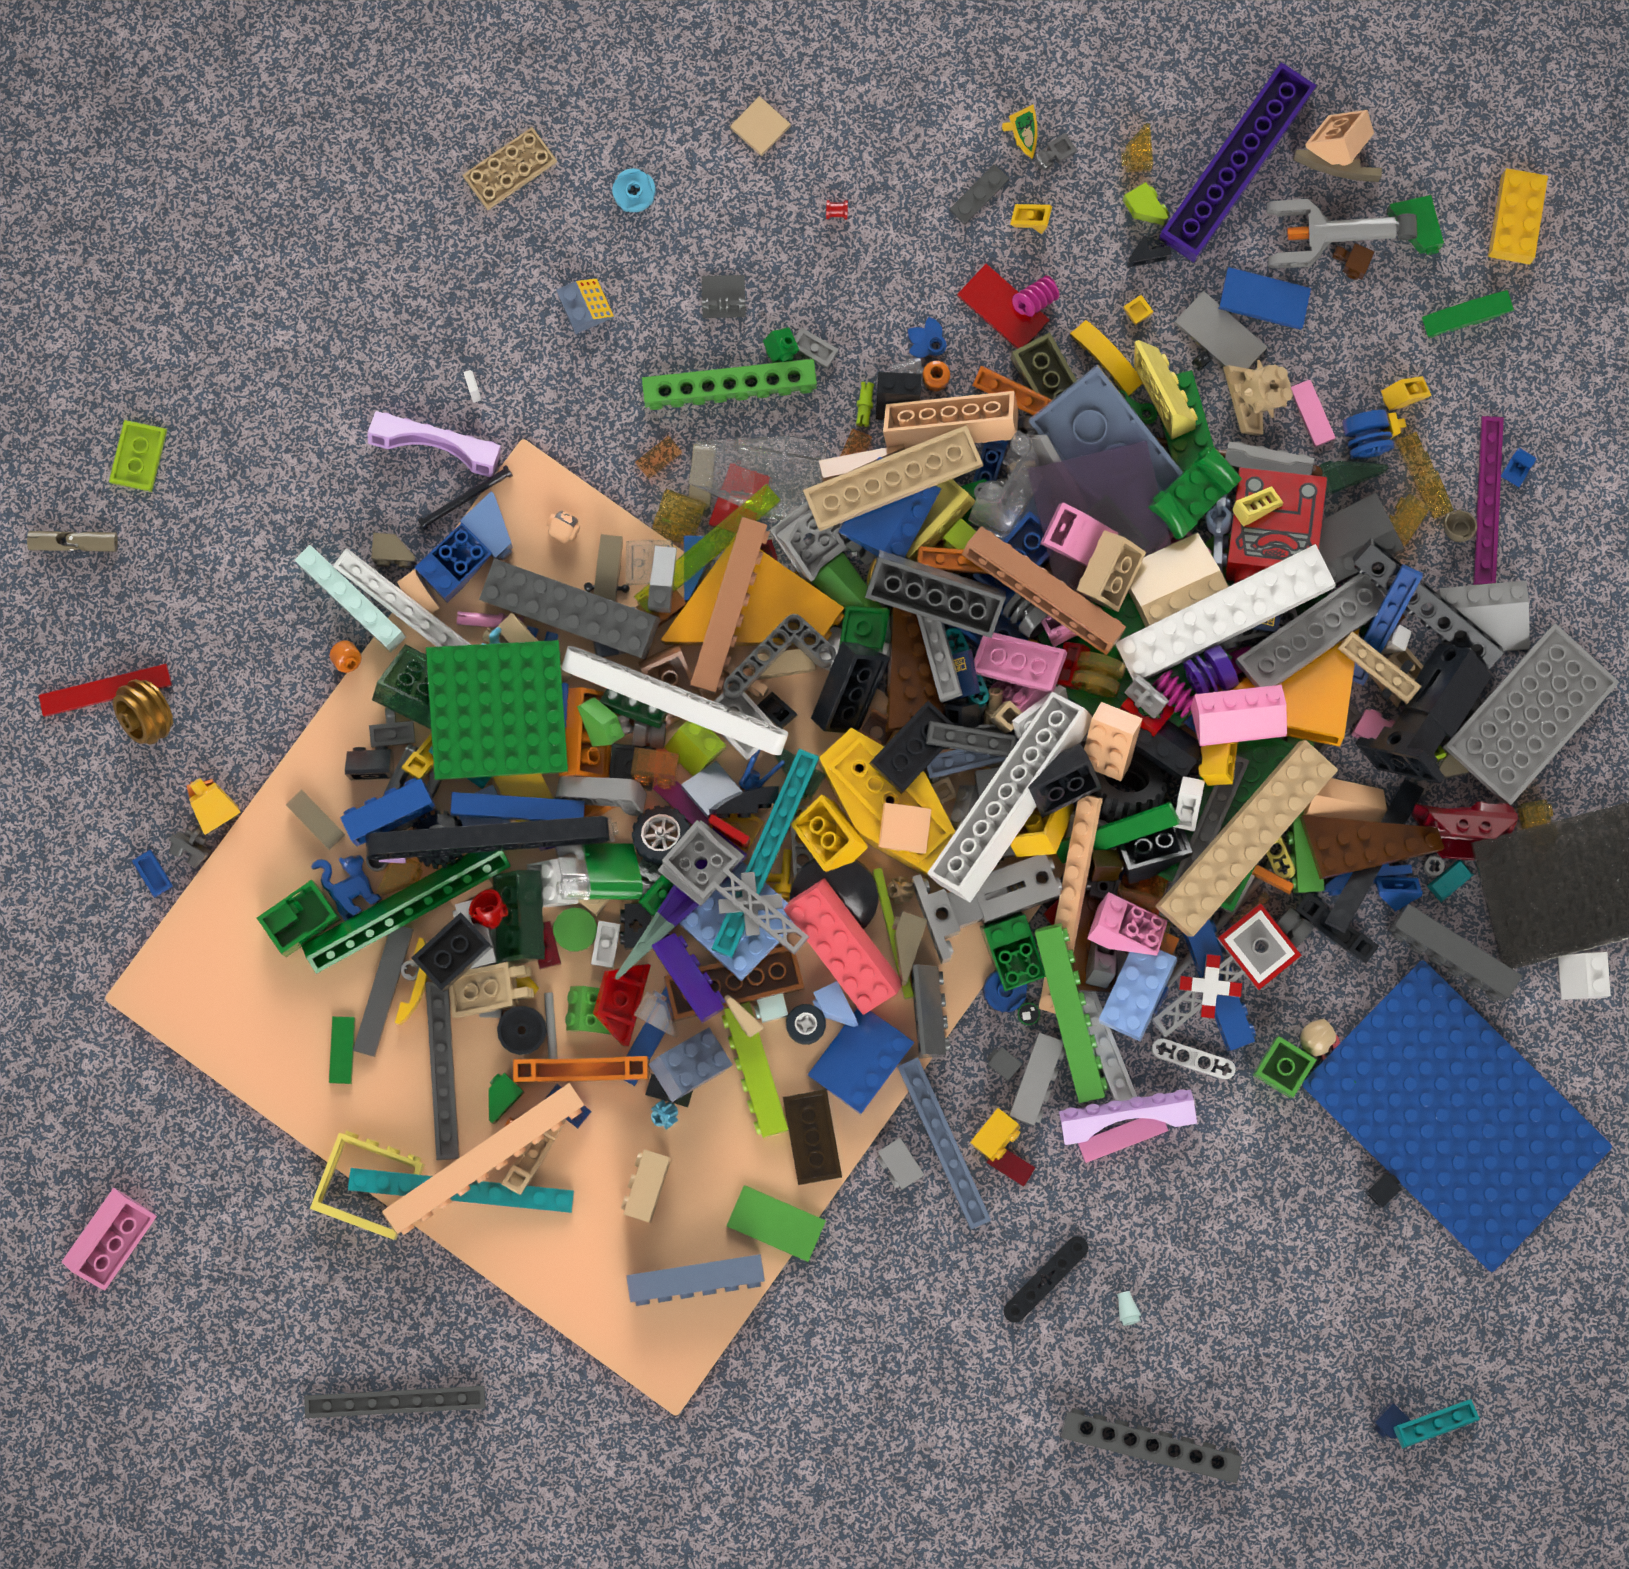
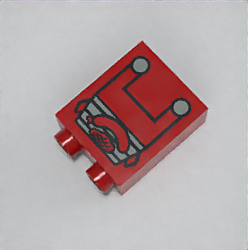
M1240 467L1239 476L1242 480L1237 484L1235 502L1272 486L1283 501V505L1245 526L1240 523L1234 514L1226 580L1234 581V584L1315 544L1319 550L1327 477ZM1266 496L1267 501L1272 503L1268 496Z

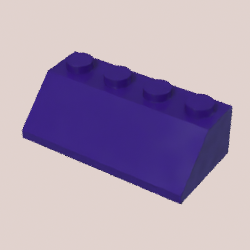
M673 933L651 945L702 1024L724 1010L722 1005L725 1003L724 998L719 991L714 993L710 987L713 984L712 980L706 972L704 974L700 972L698 966L701 964L694 954L690 956L685 949L688 947V944L682 935L677 937Z

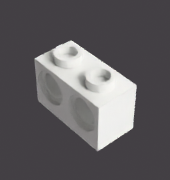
M1183 776L1176 807L1180 823L1173 827L1195 831L1205 784L1204 780Z

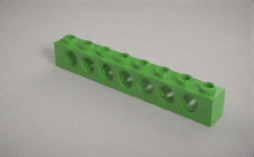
M814 359L642 377L645 408L650 407V410H659L665 405L678 408L684 406V403L703 405L706 403L705 401L714 400L715 403H723L729 398H736L737 401L747 400L748 396L767 398L770 397V394L778 393L779 396H787L794 391L807 394L813 392V389H817ZM796 374L800 377V380L793 383L788 380V377ZM769 377H776L779 381L775 385H770L767 383V379ZM749 379H754L757 384L754 387H748L745 382ZM728 381L736 384L731 390L724 387V384ZM705 384H712L714 386V389L710 392H706L702 388ZM684 386H690L693 390L690 394H683L681 389ZM664 388L671 390V394L666 397L661 396L659 393Z

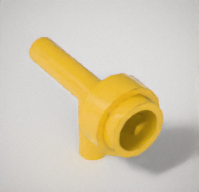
M790 849L783 850L781 873H769L766 882H780L773 885V890L781 894L785 901H790L791 884H789L792 856V850Z

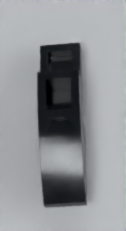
M779 786L757 787L735 793L710 808L709 814H717L718 818H730V814L738 813V818H751V813H758V808H772L771 804H775L779 795Z

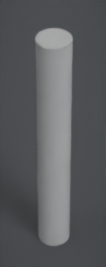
M544 993L549 1059H558L553 993Z

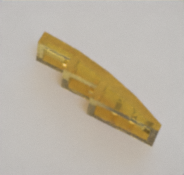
M1417 432L1395 440L1417 490L1432 518L1435 519L1454 511L1438 470L1435 471L1427 451H1424Z

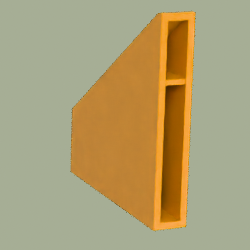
M736 535L661 638L664 645H703ZM763 552L760 565L755 564L753 572L757 573L754 585H749L746 592L750 594L747 607L742 605L740 614L744 615L741 627H736L733 634L737 636L735 646H759L790 614L801 616L828 641L832 635V632H830L834 625L838 626L844 619V614H842L844 607ZM794 622L788 624L791 630L799 629V626ZM777 637L773 639V642L776 645L780 646L784 644V641L781 638ZM804 638V642L807 645L815 644L813 638Z
M1359 629L1354 632V633H1355L1356 635H1358V636H1359ZM1345 639L1279 684L1282 685L1286 701V736L1340 747L1345 736L1355 662L1338 650ZM1246 677L1233 690L1256 687Z

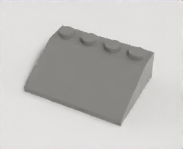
M1527 581L1440 588L1437 591L1440 596L1501 645L1503 651L1530 649ZM1441 617L1438 621L1440 624H1446L1449 618ZM1459 630L1454 636L1461 638L1466 632ZM1441 640V644H1445V645L1451 644L1449 641H1447V642L1445 643V642H1443V641ZM1474 644L1471 649L1479 651L1482 645Z

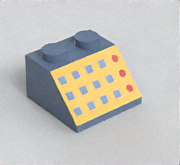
M597 279L575 281L556 289L560 303L575 334L614 318Z

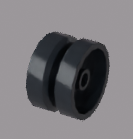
M517 1006L506 1011L500 1018L497 1033L498 1039L505 1049L514 1054L524 1055L530 1054L542 1045L546 1037L547 1028L543 1016L537 1010L528 1006ZM520 1026L526 1028L525 1034L518 1033Z

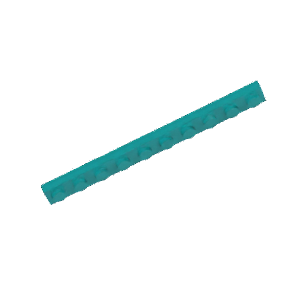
M799 749L745 871V873L755 872L756 893L759 896L819 761V756ZM736 891L735 897H743L742 891ZM743 912L726 914L711 948L712 951L733 958L745 931Z
M350 1168L348 1190L405 1196L433 1176ZM474 1181L469 1185L471 1189L462 1196H459L457 1193L450 1198L452 1201L572 1213L574 1190L527 1186L523 1193L519 1195L501 1183L486 1181L478 1183Z

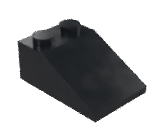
M1081 743L1061 752L1029 785L1028 789L1041 817L1044 818L1102 789L1089 757Z
M1170 827L1169 829L1116 846L1120 859H1123L1124 871L1129 884L1152 878L1193 855L1184 829Z

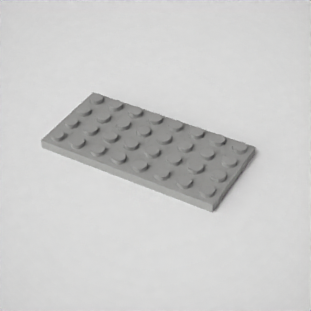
M1554 623L1443 748L1497 798L1511 806L1618 685L1619 681Z

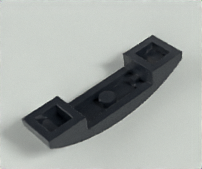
M1309 892L1295 909L1304 919L1306 918L1318 931L1365 964L1379 947L1363 933H1359L1350 925L1346 932L1343 933L1326 924L1325 921L1331 911Z

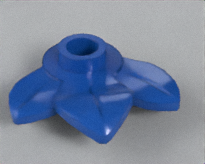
M928 317L924 328L913 327L908 329L909 339L914 344L910 348L909 353L914 357L940 356L945 352L947 344L942 337V327L935 319ZM938 343L940 347L933 349L932 344Z

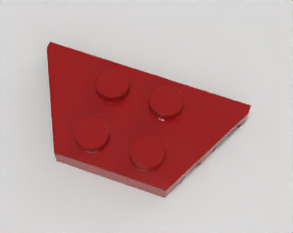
M650 964L632 966L619 979H616L619 969L604 971L593 1014L616 1040L625 1047L630 1045L651 967Z

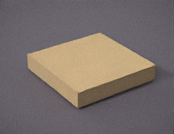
M759 96L730 126V129L760 156H763L791 127V124Z

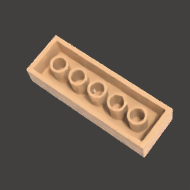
M1015 391L886 404L883 428L886 446L892 447L904 444L905 449L965 425H967L974 443L1017 439L1018 406Z

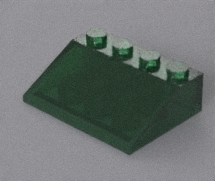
M405 644L377 681L372 701L431 729L426 654Z

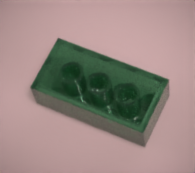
M516 870L493 876V890L499 893L503 904L508 909V915L503 917L498 927L495 928L497 964L504 962L521 964L545 959L540 871Z

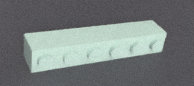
M311 545L295 559L297 564L390 652L406 638L395 624Z

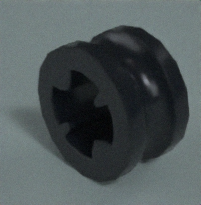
M1204 350L1191 363L1192 365H1197V370L1200 371L1213 358L1212 356H1207V351Z

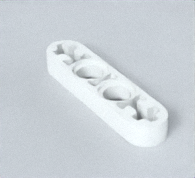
M1158 1039L1152 1045V1054L1158 1059L1223 1080L1230 1079L1235 1074V1065L1228 1059L1167 1039ZM1164 1043L1165 1048L1172 1050V1045L1176 1046L1173 1052V1059L1169 1058L1171 1053L1163 1052L1162 1055L1158 1054L1159 1050L1156 1049V1045L1160 1046ZM1181 1049L1189 1053V1059L1186 1062H1181L1177 1059V1052ZM1202 1056L1210 1060V1066L1207 1069H1202L1198 1065V1059ZM1214 1059L1218 1060L1216 1064L1218 1066H1224L1225 1063L1228 1064L1231 1073H1226L1224 1076L1222 1075V1070L1215 1069V1073L1211 1072L1214 1067Z

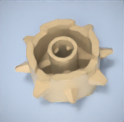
M1257 360V369L1252 371L1245 370V383L1241 384L1245 403L1247 405L1250 404L1256 414L1268 411L1271 418H1274V409L1279 407L1285 408L1287 401L1291 400L1293 396L1287 370L1284 367H1278L1276 364L1263 367L1260 360Z

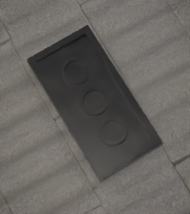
M927 701L869 763L901 794L945 748L926 744L929 722L954 725L930 701Z

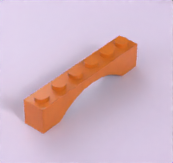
M649 1057L513 1059V1082L649 1080Z

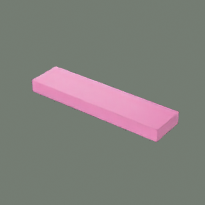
M1139 1118L1092 1136L1087 1142L1078 1143L1085 1163L1165 1133L1168 1131L1165 1122Z

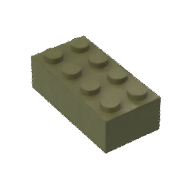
M1050 332L1013 351L1010 359L1025 386L1051 400L1055 399L1077 381Z

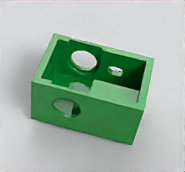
M310 880L258 916L257 920L283 956L288 957L301 948V945L317 937L340 921L341 918L313 880Z

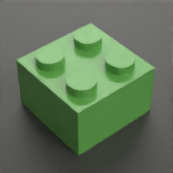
M1277 1036L1252 1075L1291 1099L1297 1093L1317 1059Z

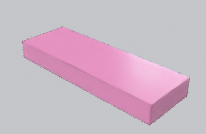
M1311 380L1292 386L1291 390L1294 401L1314 447L1335 440V435Z

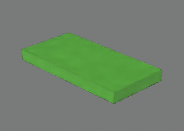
M744 1185L727 1223V1227L809 1262L826 1220Z

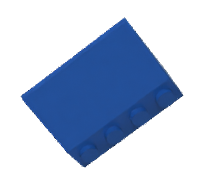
M935 485L844 521L838 532L877 557L881 550L905 558L941 488Z
M857 1008L853 1014L858 1026L852 1027L845 1024L808 1073V1076L861 1115L914 1042L873 1012L869 1011L863 1015Z

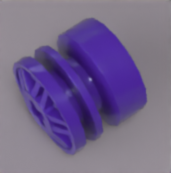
M1218 644L1204 650L1205 662L1198 655L1193 656V662L1190 659L1183 662L1187 680L1193 691L1197 694L1218 692L1217 685L1223 691H1228L1239 684L1231 661Z

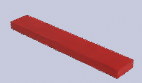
M162 664L40 694L38 697L44 717L112 701L119 687L125 686L129 681L135 679L151 682L158 689L172 686L168 665Z

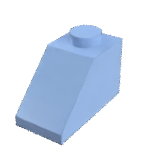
M838 981L813 992L815 1000L812 1002L814 1006L822 1011L825 1018L852 1027L858 1026L857 1020Z

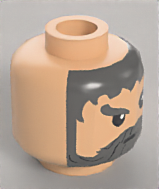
M559 511L556 515L551 514L546 524L549 526V535L563 543L573 541L580 530L578 519L565 511Z

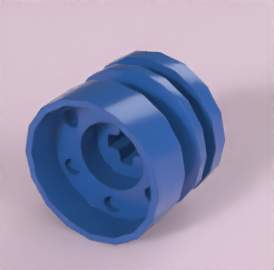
M1385 410L1359 413L1342 421L1345 436L1355 437V439L1347 443V447L1352 449L1349 452L1350 458H1372L1394 449V441L1389 440L1392 438V433L1382 431L1390 425Z

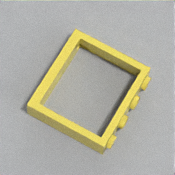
M347 1130L345 1135L339 1133L310 1209L396 1240L398 1234L395 1233L393 1228L385 1227L323 1204L324 1197L346 1142L414 1167L413 1174L421 1175L425 1164L420 1163V1157L408 1154V1157L399 1155L400 1150L390 1146L386 1150L378 1147L379 1142L368 1138L366 1142L358 1140L359 1135Z

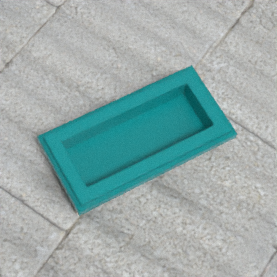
M1458 859L1430 882L1427 887L1441 903L1474 874L1461 859Z

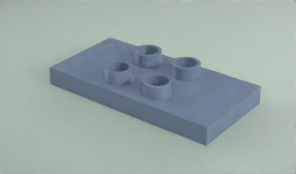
M1096 365L1033 415L1029 422L1039 435L1048 436L1064 466L1095 504L1107 495L1146 537L1150 544L1144 549L1145 551L1171 531L1168 525L1148 507L1154 502V496L1160 491L1164 492L1183 471L1101 368Z

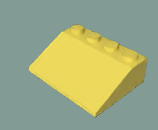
M1140 340L1135 341L1134 367L1171 439L1194 430L1198 420L1193 408L1189 409L1187 405L1188 398L1184 390H1179L1177 376L1174 372H1170L1168 368L1169 361L1166 355H1161L1157 347Z

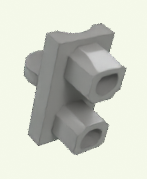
M1140 675L1136 676L1132 684L1124 692L1135 702L1138 708L1141 707L1153 718H1156L1169 702L1163 694H1160Z

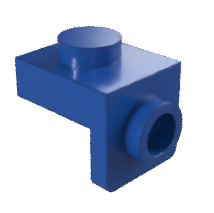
M1518 448L1506 465L1501 477L1520 487L1530 468L1535 463L1536 457Z

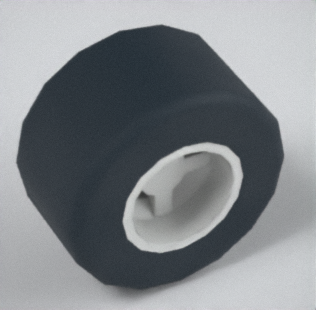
M801 1004L794 1007L786 1019V1029L789 1036L795 1042L802 1045H810L817 1042L823 1036L826 1028V1020L823 1013L811 1004Z

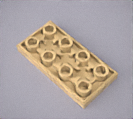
M531 127L462 176L485 208L489 210L557 163V160L533 127Z

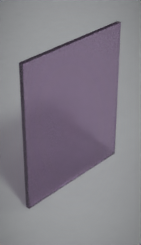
M1147 441L1027 469L1043 536L1058 505L1065 503L1118 532L1119 536L1125 537L1146 552L1144 557L1171 545L1166 523L1148 508L1154 502L1153 498L1159 491ZM1046 547L1052 575L1066 583L1075 592L1080 593L1076 590L1087 567ZM1084 596L1085 599H1087V600L1090 601L1091 603L1094 602V601L1090 600L1089 598H1087L1086 596Z

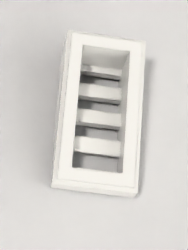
M1397 625L1381 654L1405 651L1412 631L1402 625Z

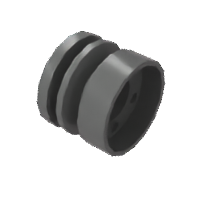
M1018 593L1014 594L1003 610V615L1006 618L1011 617L1010 622L1012 624L1022 621L1019 631L1028 640L1036 638L1044 631L1041 621L1048 614Z

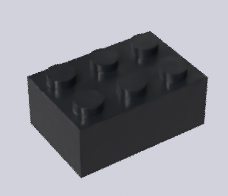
M460 912L411 958L444 993L493 947Z

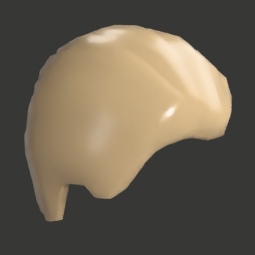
M1319 1019L1307 1024L1300 1034L1302 1048L1306 1053L1314 1057L1329 1052V1047L1336 1042V1034L1330 1023L1325 1019Z

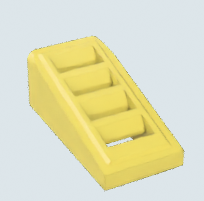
M1271 486L1237 500L1233 507V513L1240 523L1245 526L1281 507L1283 501ZM1268 496L1272 503H1269L1265 497Z

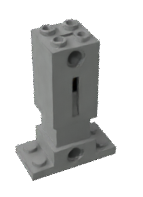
M1037 855L992 871L971 902L952 892L947 893L945 889L928 895L931 889L927 878L922 879L921 874L913 876L911 882H913L914 892L924 919L928 920L927 927L941 964L949 962L951 955L954 953L950 941H945V939L959 935L961 928L982 921L983 925L1058 899L1063 888L1059 878L1054 877L1053 869H1055L1052 858L1046 855ZM1036 876H1044L1046 883L1041 884L1037 882ZM936 912H945L947 918L945 920L938 919Z

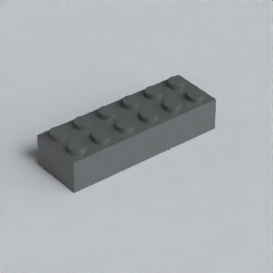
M880 550L865 598L992 638L1006 598V591Z
M1410 904L1401 908L1388 929L1392 933V938L1401 943L1403 940L1409 943L1411 950L1418 954L1423 952L1428 955V960L1437 966L1444 965L1448 968L1447 972L1456 978L1463 977L1467 980L1466 984L1475 990L1482 989L1486 992L1485 996L1494 1002L1508 999L1523 976Z

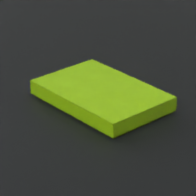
M124 420L109 483L152 492L167 429Z

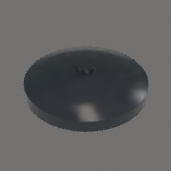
M814 858L802 866L792 881L790 900L825 878L863 930L868 926L877 910L878 890L873 875L864 864L855 860L850 864L825 872Z

